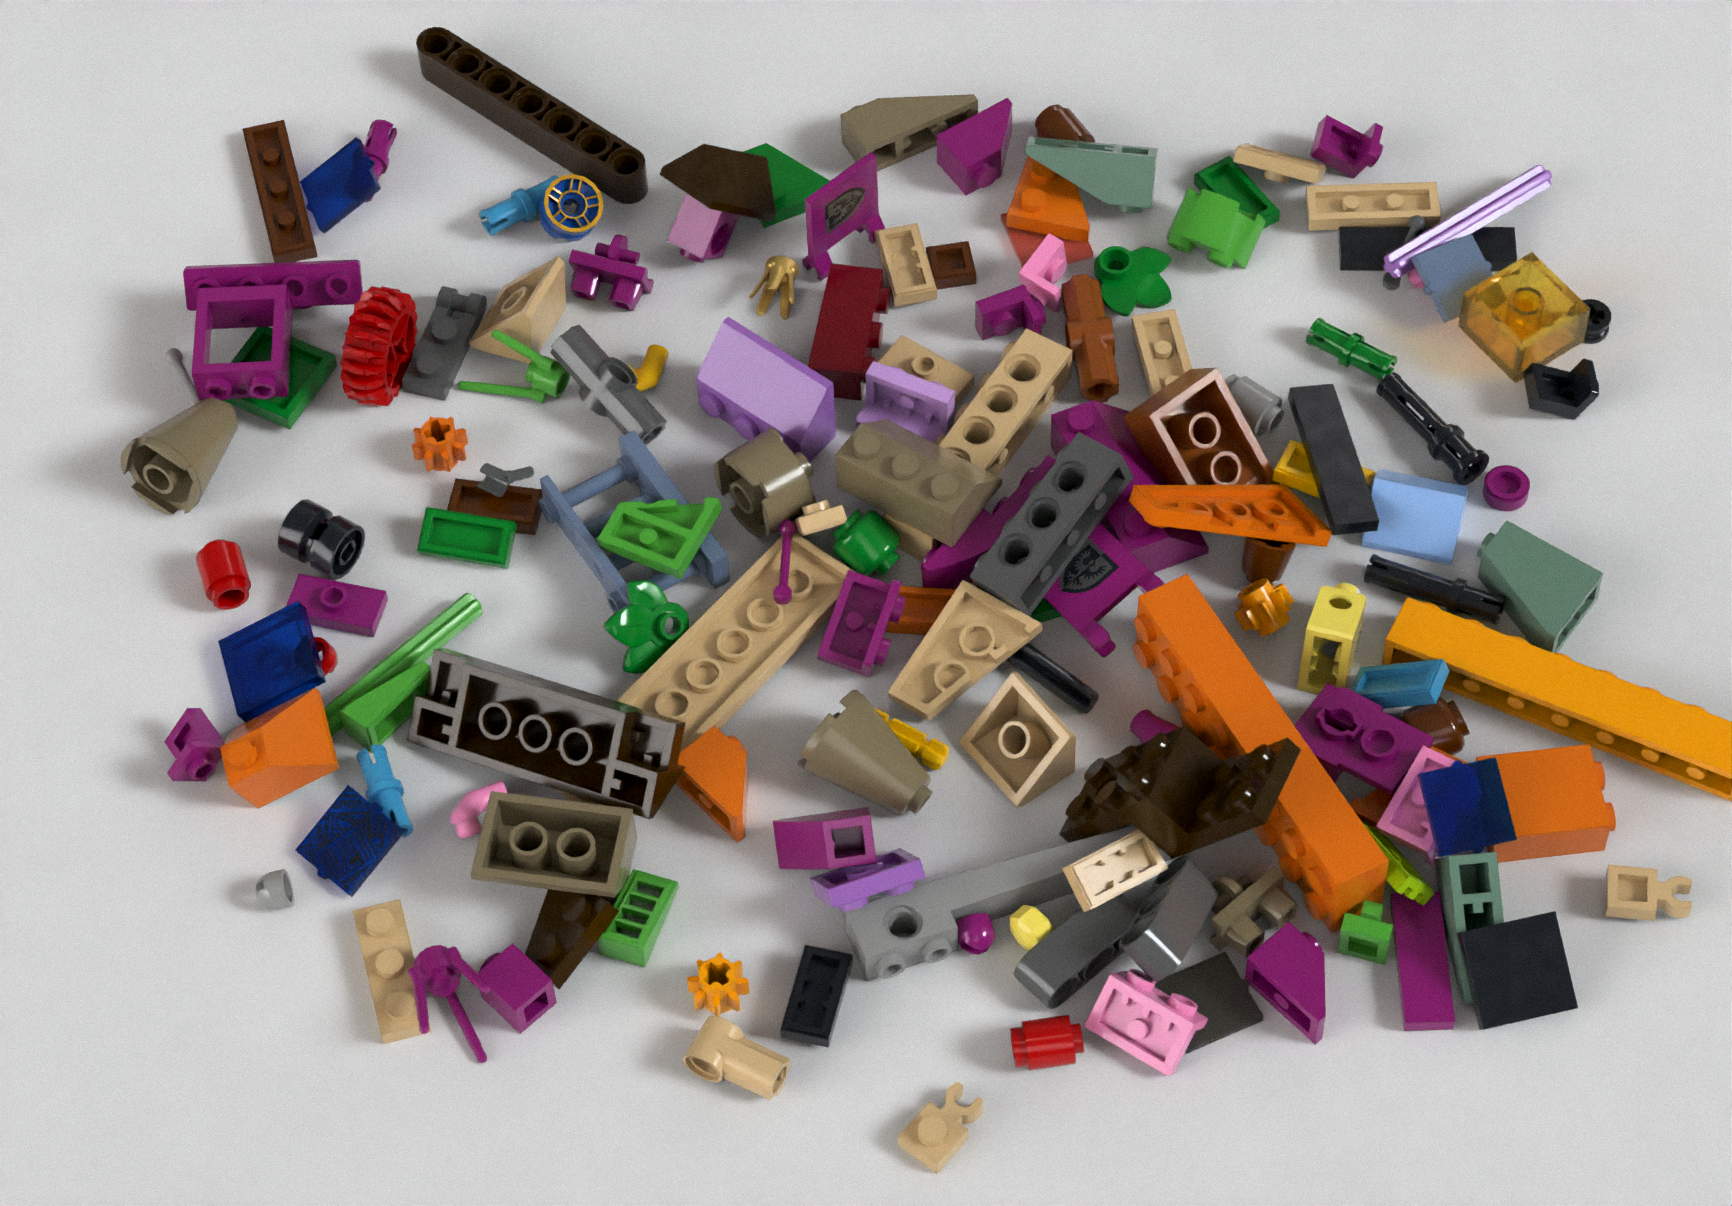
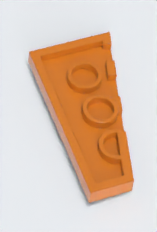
M1134 485L1129 498V502L1143 516V519L1148 524L1159 528L1172 527L1327 547L1332 530L1286 485Z

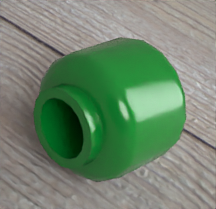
M856 509L847 518L846 523L841 524L832 534L837 539L834 543L833 551L856 573L868 576L876 571L882 576L900 558L894 551L900 543V534L875 510L870 509L862 513L859 509Z

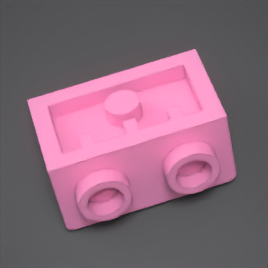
M1423 745L1376 825L1378 833L1421 853L1424 862L1434 866L1435 859L1439 858L1440 855H1448L1453 848L1458 835L1456 827L1463 815L1469 816L1479 802L1481 790L1479 789L1475 770Z
M1130 969L1129 972L1122 971L1109 975L1084 1027L1166 1076L1174 1074L1195 1031L1204 1028L1208 1018L1198 1013V1005L1187 997L1172 993L1169 996L1155 988L1156 982H1153L1144 972Z

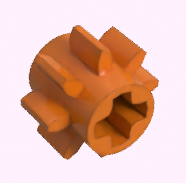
M429 417V420L423 424L422 428H414L416 441L412 445L414 459H425L428 472L433 469L450 472L451 468L459 460L465 461L467 459L464 447L468 444L465 428L455 430L453 417L448 419Z

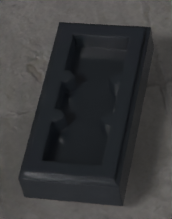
M805 945L781 1025V1038L829 1048L853 965L852 954Z

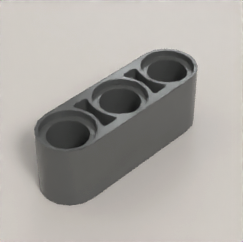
M1188 856L1178 857L1167 865V870L1157 876L1120 942L1123 950L1153 982L1164 979L1181 964L1219 895L1216 887Z
M1122 893L1089 911L1083 912L1082 908L1078 909L1023 956L1014 970V977L1048 1009L1057 1008L1124 952L1120 942L1139 907Z

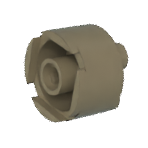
M774 428L767 429L732 450L714 465L715 479L721 495L724 496L730 492L736 503V506L731 508L730 511L738 522L756 537L761 538L764 535L767 536L776 532L784 520L789 519L793 521L803 515L802 507L817 503L808 480L813 475L810 462L801 452L794 454Z

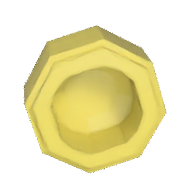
M1023 905L1010 916V931L1016 941L1026 951L1031 950L1054 930L1048 918L1033 906Z

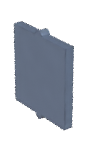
M1472 233L1411 258L1425 285L1424 293L1430 295L1444 323L1504 298L1490 270L1492 265L1483 257Z

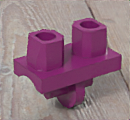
M619 234L614 236L610 245L598 242L595 247V255L572 249L568 260L574 270L570 289L574 296L590 301L596 300L601 282L612 284L613 288L609 297L610 303L618 308L634 311L642 292L651 294L654 281L648 279L647 268L637 266L640 253L628 250L627 237Z

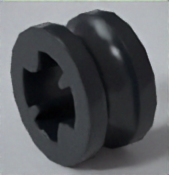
M1586 299L1574 305L1569 322L1571 335L1577 341L1585 344L1601 342L1609 332V324L1611 323L1610 309L1603 302L1595 299ZM1583 318H1591L1592 323L1597 325H1590L1588 320Z

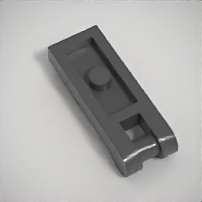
M441 287L436 307L403 376L402 385L405 392L443 401L446 400L470 347L469 341L484 316L487 304L486 296L475 293L465 296L458 294L457 289ZM453 312L464 313L462 320L453 318Z

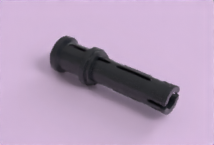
M1394 372L1381 380L1376 393L1384 398L1406 423L1428 443L1430 456L1434 460H1442L1454 472L1453 478L1459 485L1469 484L1483 473L1489 463V456L1483 450H1476L1464 438L1465 433L1458 425L1447 424L1402 380L1399 374ZM1407 402L1424 418V420H1422V419L1407 405Z

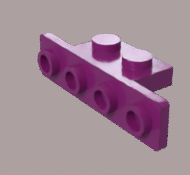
M359 260L186 266L183 271L186 306L190 311H196L198 288L286 284L292 309H306L312 306L352 305L356 304L363 294L361 263Z

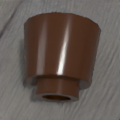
M1245 537L1241 567L1246 574V579L1250 583L1263 578H1267L1270 584H1273L1274 581H1279L1284 574L1296 544Z

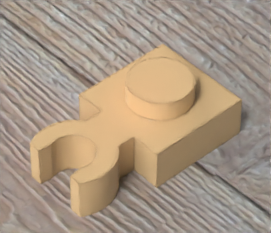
M1608 865L1606 872L1605 917L1654 921L1657 909H1663L1664 912L1675 918L1688 917L1692 902L1677 900L1673 895L1689 894L1692 880L1687 877L1676 876L1668 879L1666 882L1657 881V869Z
M959 1082L954 1083L948 1088L945 1094V1105L941 1109L929 1101L898 1136V1146L936 1174L968 1140V1129L962 1124L975 1122L983 1111V1099L979 1096L967 1107L959 1106L956 1103L963 1095V1085Z

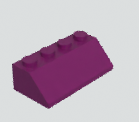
M1091 400L1051 414V448L1056 457L1065 445L1070 444L1078 432L1123 456L1134 477L1100 523L1148 570L1155 573L1209 553V547L1200 531L1152 526L1143 519V516L1129 502L1134 485H1169L1144 456L1126 424L1123 416L1130 411ZM1078 485V486L1074 487L1073 489L1076 490V489H1078L1081 485Z

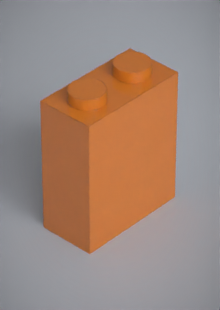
M1590 744L1476 757V776L1479 782V789L1481 790L1477 807L1488 852H1497L1498 863L1605 851L1609 831H1615L1616 819L1612 803H1605L1602 793V790L1605 788L1604 769L1600 761L1594 762Z

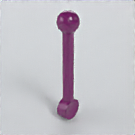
M789 519L784 520L779 526V532L783 535L779 585L774 588L773 596L775 602L780 605H786L792 599V591L788 586L791 542L792 536L797 531V525Z

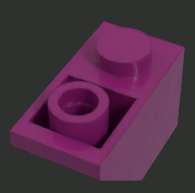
M868 807L772 820L779 869H835L877 863L871 815Z

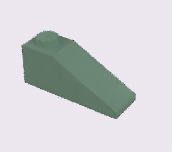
M1028 137L1025 145L1026 155L1104 203L1117 205V210L1124 213H1141L1143 208L1151 209L1158 148Z
M1497 852L1447 856L1435 859L1443 922L1462 1004L1473 1003L1457 933L1504 922Z

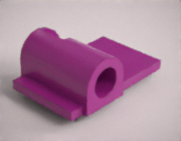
M1329 683L1294 725L1334 783L1338 781L1340 774L1345 771L1391 796L1400 786L1422 746L1430 748L1433 744L1432 736L1383 712V706L1344 686L1339 689Z

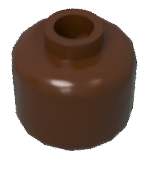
M1439 697L1436 704L1412 706L1404 710L1400 715L1401 721L1432 736L1433 744L1431 746L1452 756L1463 750L1465 746L1464 736L1470 734L1454 700L1446 703L1443 698Z

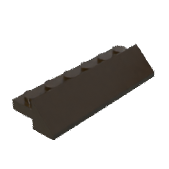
M447 648L434 649L426 694L415 696L407 741L603 805L633 809L635 815L651 819L654 818L685 769V766L678 765V759L686 722Z

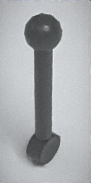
M1420 215L1412 216L1409 219L1408 226L1410 230L1403 244L1415 238L1417 233L1425 228V220ZM1386 272L1383 277V286L1388 290H1396L1400 286L1401 277L1393 278L1389 272Z

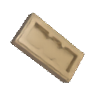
M1248 143L1236 148L1233 162L1265 170L1264 178L1282 183H1288L1289 178L1292 177L1317 184L1323 181L1326 166L1323 163Z
M914 223L875 231V242L888 287L891 289L894 307L936 300L937 288L918 224Z
M903 335L878 361V363L889 367H898L906 373L924 380L939 382L945 387L954 390L955 406L975 385L973 374Z
M824 500L802 507L804 516L793 521L797 525V533L805 536L844 524L847 517L843 504L831 508L829 501Z
M1139 829L1062 868L1083 912L1105 903L1168 869L1157 845Z

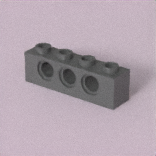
M1078 432L1070 444L1065 445L1060 450L1056 462L1045 477L1032 487L1029 498L1017 514L1005 523L1001 535L990 550L982 554L977 560L974 571L970 575L976 587L1030 616L1134 477L1123 456ZM1081 485L1078 489L1071 491L1074 487ZM1054 521L1051 525L1044 527L1048 522ZM1027 557L1023 562L1016 564L1021 558Z

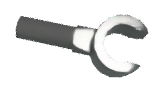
M485 463L481 467L480 472L485 474L486 477L476 487L496 497H501L506 492L509 484L533 477L534 469L528 466L505 471Z

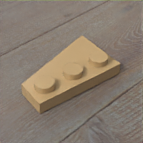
M962 580L889 689V699L930 721L1043 631L1042 623Z

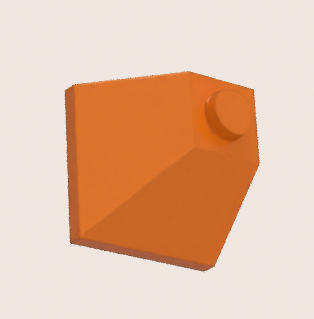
M317 688L236 727L220 747L229 787L258 809L339 769L321 693Z

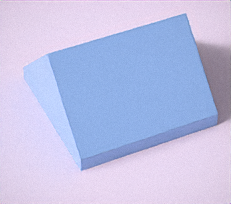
M1379 469L1374 478L1371 493L1379 524L1377 531L1363 533L1361 546L1452 565L1469 486Z

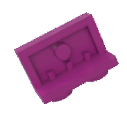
M848 570L818 651L817 660L866 677H870L874 664L883 667L892 641L884 638L889 622L898 624L907 599L899 595L902 582L893 579L892 583L888 584Z

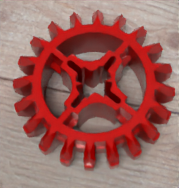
M371 286L367 291L363 292L360 300L354 305V313L349 317V326L347 331H345L346 337L342 346L343 356L340 362L342 367L340 378L343 382L344 393L347 394L348 399L368 406H388L394 397H398L399 389L403 386V376L409 366L416 346L415 336L418 331L416 327L418 318L415 312L416 306L410 294L403 293L399 289Z

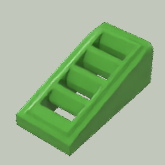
M422 661L345 706L340 711L346 734L361 746L367 748L371 753L373 752L371 745H382L412 716L415 696L426 694L430 665Z
M633 869L613 906L619 913L598 939L600 954L646 967L679 888V883ZM643 886L661 891L662 893L660 897L640 892L638 888ZM633 900L653 905L654 908L653 910L634 906L632 903ZM629 914L646 919L647 921L643 924L626 919ZM623 928L640 933L637 938L620 933Z

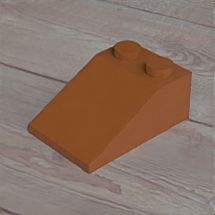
M1217 367L1188 370L1123 416L1144 456L1169 485L1280 484L1272 480L1274 471Z

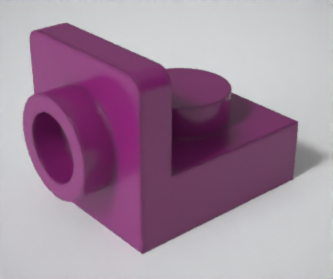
M1025 285L975 301V328L982 341L994 336H1005L1020 327L1042 335V325L1046 324L1044 308L1038 299L1032 300Z

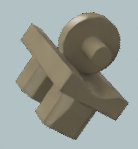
M1273 866L1254 883L1247 875L1241 876L1237 881L1227 875H1221L1213 882V885L1219 891V895L1211 909L1216 914L1211 920L1215 934L1210 937L1209 942L1217 950L1221 951L1229 945L1243 956L1248 957L1264 941L1265 932L1254 923L1263 915L1278 929L1294 918L1297 904L1283 889L1284 874Z

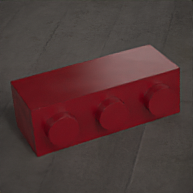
M835 263L830 265L808 367L833 382L834 398L862 401L866 384V372L872 362L876 361V358L871 357L873 348L880 349L882 343L883 323L879 322L880 314H888L891 289L884 287L883 269Z

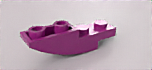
M1048 455L1037 468L1031 467L1022 477L1017 490L1009 498L1003 497L996 504L992 514L982 509L953 548L944 543L939 548H932L926 554L921 564L922 587L957 589L962 580L970 584L974 583L970 575L974 571L977 560L982 554L990 550L1001 535L1005 523L1017 514L1029 498L1032 487L1045 477L1056 460ZM1048 522L1047 524H1045L1044 527L1049 526V525H1050V522Z

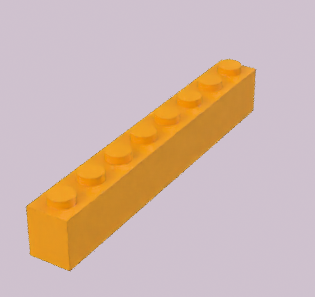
M1409 597L1406 598L1386 637L1382 665L1444 659L1450 671L1443 686L1445 690L1581 743L1590 744L1591 747L1732 801L1731 721L1710 714L1700 706L1684 704L1666 697L1653 688L1640 687L1617 678L1609 671L1596 670L1575 662L1565 654L1552 653L1531 645L1521 637L1508 636L1492 630L1474 619H1464L1441 610L1432 603L1420 602Z

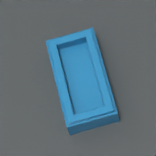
M1444 659L1360 667L1350 690L1383 706V709L1436 704L1450 671Z

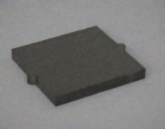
M1226 952L1157 981L1154 986L1169 996L1172 993L1187 997L1198 1005L1197 1012L1208 1018L1204 1028L1195 1031L1185 1051L1186 1054L1263 1021V1014L1248 991L1249 981L1241 979Z

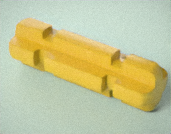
M874 708L916 760L919 757L922 758L921 763L933 770L942 768L949 756L948 745L935 738L929 741L927 740V734L896 718L890 721L889 714Z

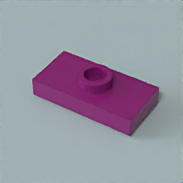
M298 574L284 612L286 620L374 637L388 597L384 590Z

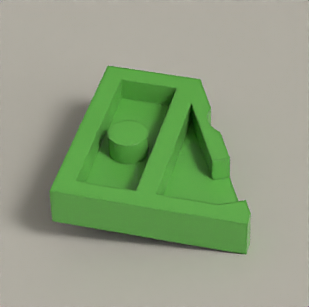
M705 497V503L679 505L677 499L658 500L650 504L643 503L642 501L619 502L598 537L599 545L604 550L681 579L722 510L720 499Z

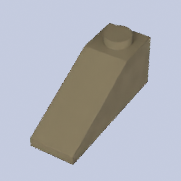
M974 94L877 98L866 104L857 105L849 111L840 114L842 143L855 162L872 152L877 157L878 172L937 146L936 135L978 113V99Z

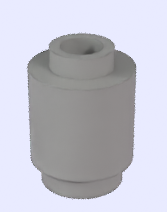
M1233 374L1225 380L1254 435L1261 436L1265 432L1271 433L1278 427L1284 415V410L1281 409L1282 399L1247 376L1240 378Z

